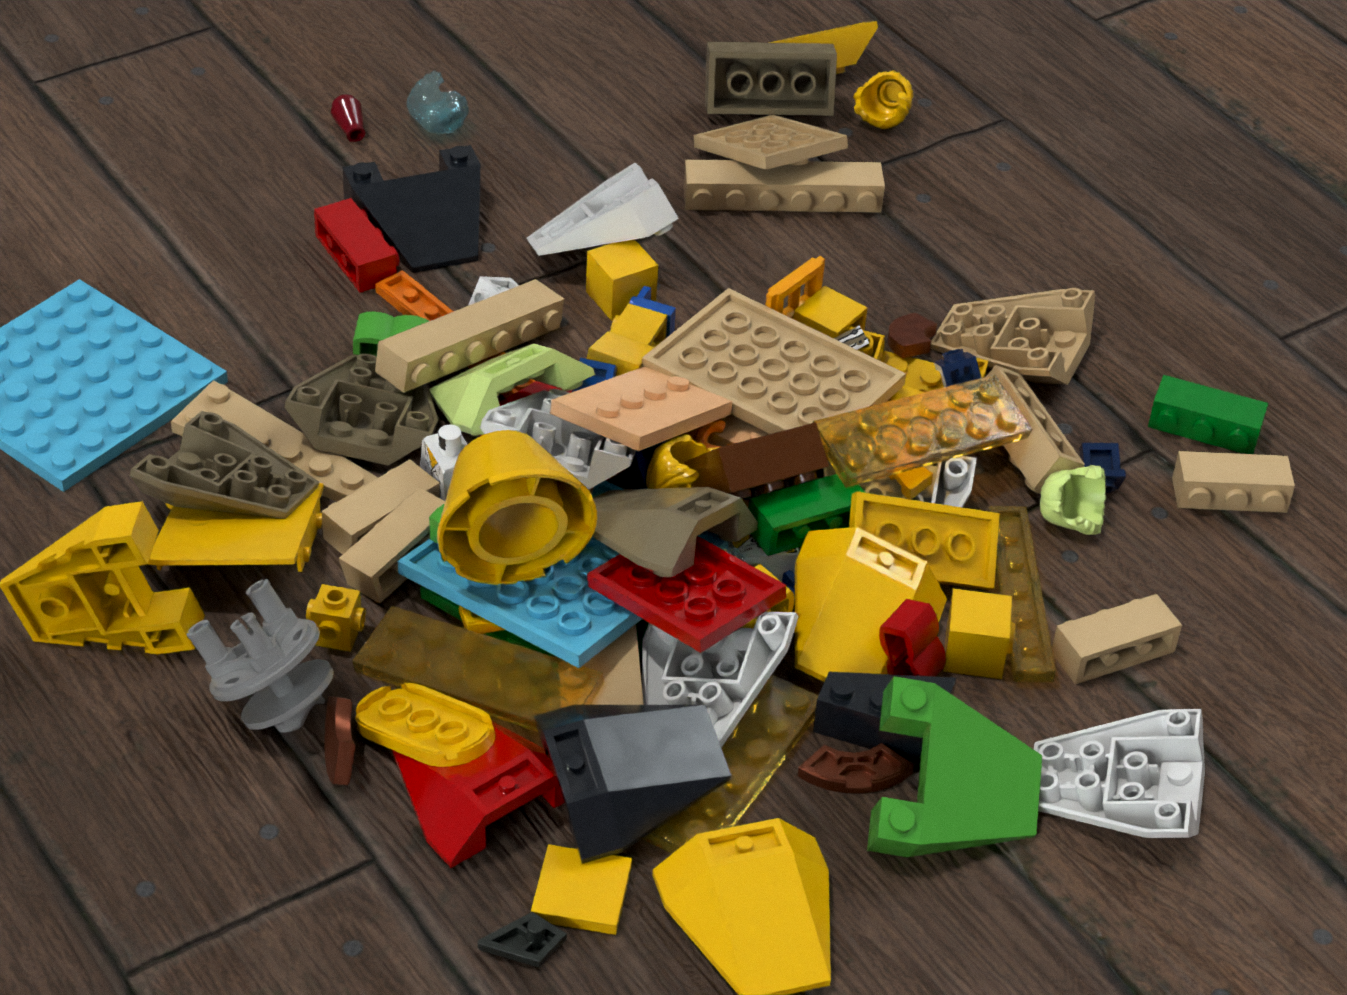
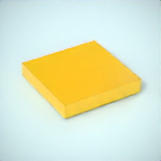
M548 844L531 912H534L553 925L616 935L632 868V858L610 855L581 863L577 849Z

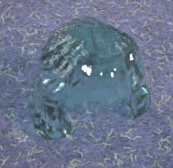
M433 70L431 73L424 75L423 79L416 82L407 98V109L411 117L428 132L440 135L450 134L463 126L464 120L469 114V107L465 96H461L458 92L440 91L439 85L444 83L441 72Z

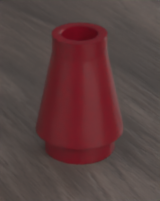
M349 94L341 95L334 99L330 112L332 118L346 134L350 142L362 140L366 132L363 125L360 101Z

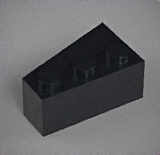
M829 671L817 698L813 732L868 749H872L882 743L908 761L920 764L923 738L879 731L883 691L892 678L896 676L935 683L954 695L957 678Z

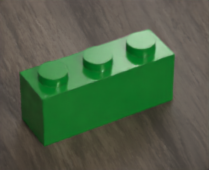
M1163 375L1153 402L1148 427L1243 454H1254L1268 403Z
M845 471L750 498L748 509L758 522V529L751 533V536L767 556L801 547L808 531L849 528L852 494L855 492H866L852 475Z

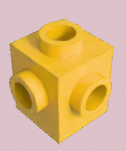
M325 584L321 585L316 599L309 600L306 610V619L314 621L320 631L315 645L351 652L358 632L363 630L366 621V608L361 607L359 590Z

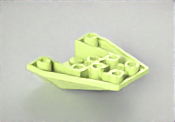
M533 343L487 360L429 388L431 397L451 425L458 426L462 432L472 436H480L484 434L480 428L482 419L488 410L500 406L497 398L500 393L508 392L515 386L522 385L530 379L569 391L582 386L583 380L595 375L592 367L555 349Z

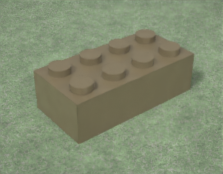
M707 42L705 107L707 114L834 116L837 52L834 45L820 43Z

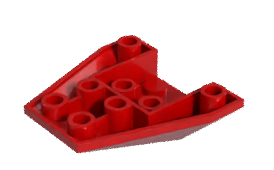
M493 721L492 725L495 731L493 745L483 755L465 764L450 767L430 766L392 750L425 840L450 868L486 848L485 826L539 795H542L553 808L565 803L550 756L545 754L544 748Z

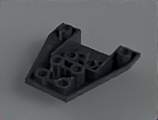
M570 705L534 716L545 754L550 756L568 810L569 826L581 863L625 851L731 780V773L706 705Z

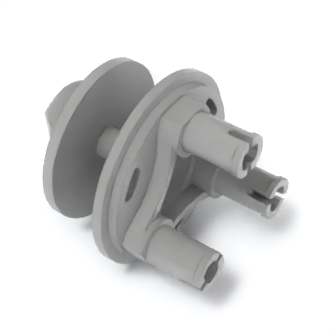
M265 579L264 581L260 580L254 583L246 591V595L251 599L264 619L263 626L261 627L252 612L241 617L248 627L247 630L238 619L230 626L232 632L240 640V644L232 648L225 647L208 620H202L193 625L188 630L187 637L206 662L205 668L212 677L209 690L216 700L232 701L255 693L247 702L241 714V719L246 727L259 730L275 725L280 732H292L302 728L309 711L315 704L325 703V699L321 694L330 684L334 671L329 662L323 659L299 664L317 643L320 635L319 628L312 620L297 618L291 608L284 606L270 585V581Z

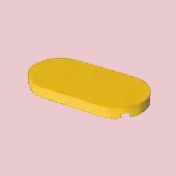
M416 683L401 684L402 689L391 690V686L380 687L361 699L355 710L357 729L364 738L430 766L450 767L465 764L487 752L495 740L492 720L487 712Z

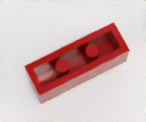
M351 198L314 209L315 236L359 293L374 289L376 283L397 273L396 267L399 266L400 260L396 249L388 245L384 240L381 230L372 225L365 210L360 209Z

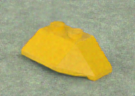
M877 21L862 22L768 43L833 44L837 52L836 74L846 72L845 66L857 63L876 32L878 24Z

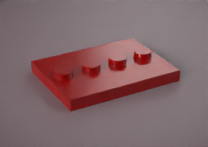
M699 536L696 537L694 565L674 577L658 576L654 574L653 570L639 566L621 554L587 573L588 587L700 653L786 599L785 584Z

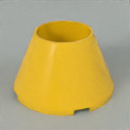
M513 430L487 433L467 444L457 457L437 531L439 551L444 562L447 561L455 567L456 574L474 582L507 585L516 584L522 580L525 582L534 580L535 578L545 576L544 569L563 559L567 564L586 547L596 528L597 509L587 487L531 436Z

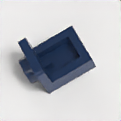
M1082 443L1079 451L1080 458L1085 464L1084 467L1095 465L1101 466L1104 469L1106 477L1105 493H1111L1119 489L1126 478V471L1120 468L1119 444Z

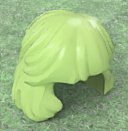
M1090 465L1072 470H1061L1049 475L1044 481L1040 492V511L1045 520L1054 525L1076 530L1086 535L1101 533L1106 501L1104 469L1101 466Z

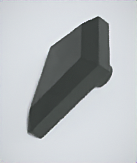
M531 912L479 939L478 949L540 968L567 940V933L534 912Z

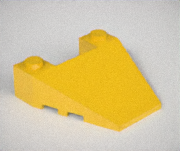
M143 501L104 507L7 575L0 582L1 590L34 642L84 647L86 641L107 643V649L121 650L123 645L145 647V653L150 654L195 650V646L187 637V633H189L188 630L193 625L204 620L205 617L191 588L153 592L139 566L148 564L159 531Z

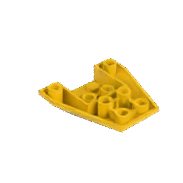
M858 527L808 531L795 561V613L799 617L795 627V668L825 682L829 671L888 674V657L880 644L879 629L905 599L929 603L937 615L938 622L940 621L947 598L928 562Z
M780 818L699 833L653 869L652 876L666 911L738 995H789L830 986L829 869L818 843L812 835Z

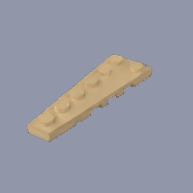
M212 381L171 421L172 432L183 436L185 424L201 411L218 414L223 420L237 425L318 480L319 483H324L322 496L336 502L378 478L339 454L315 449L304 433L228 389L226 385L216 381Z

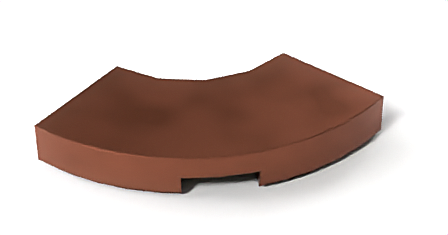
M916 312L895 319L889 326L888 345L901 358L926 354L930 352L931 340L929 338L936 335L937 323Z
M328 696L324 741L326 770L333 784L348 785L351 779L355 744L352 741L351 735L352 702L351 699Z
M882 743L870 750L856 753L838 751L823 745L798 767L797 777L814 786L834 792L870 793L890 788L902 782L913 773L914 764Z

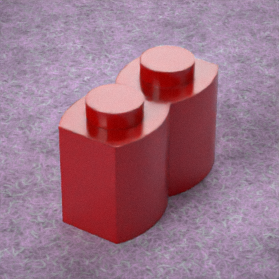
M905 599L880 626L879 640L883 651L888 657V674L936 677L945 667V649L937 637L939 622L933 607L929 603Z

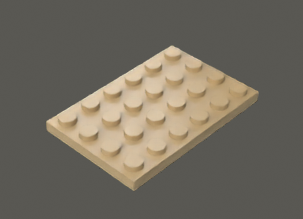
M730 288L725 290L642 357V367L645 366L670 377L686 378L691 385L733 401L732 415L769 434L816 422L826 456L905 385L906 373Z

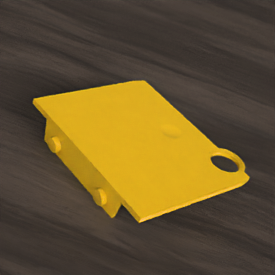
M319 483L318 488L286 519L182 508L165 503L166 507L171 509L154 543L148 565H156L157 570H161L163 566L289 565L295 564L297 560L298 572H302L305 563L310 560L311 547L317 531L322 528L320 497L324 490V483Z

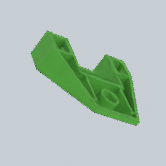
M894 676L883 691L879 731L923 738L917 802L881 797L871 810L867 851L902 857H914L1035 837L1037 833L1042 755L937 684Z

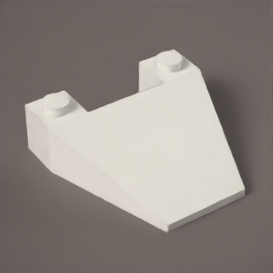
M633 163L607 179L527 237V240L538 256L645 238L653 234L660 236L668 232L673 227L672 222L679 218L659 184L653 178L648 180L641 167Z

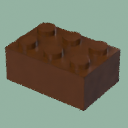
M816 422L719 447L684 462L685 465L700 474L695 483L691 484V487H710L745 500L817 479L815 471L829 467Z

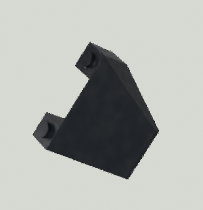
M471 145L439 150V171L384 181L375 162H362L342 167L344 200L351 198L360 209L365 210L369 221L375 228L381 230L384 240L390 247L393 246L396 249L400 262L412 273L478 261L481 164Z

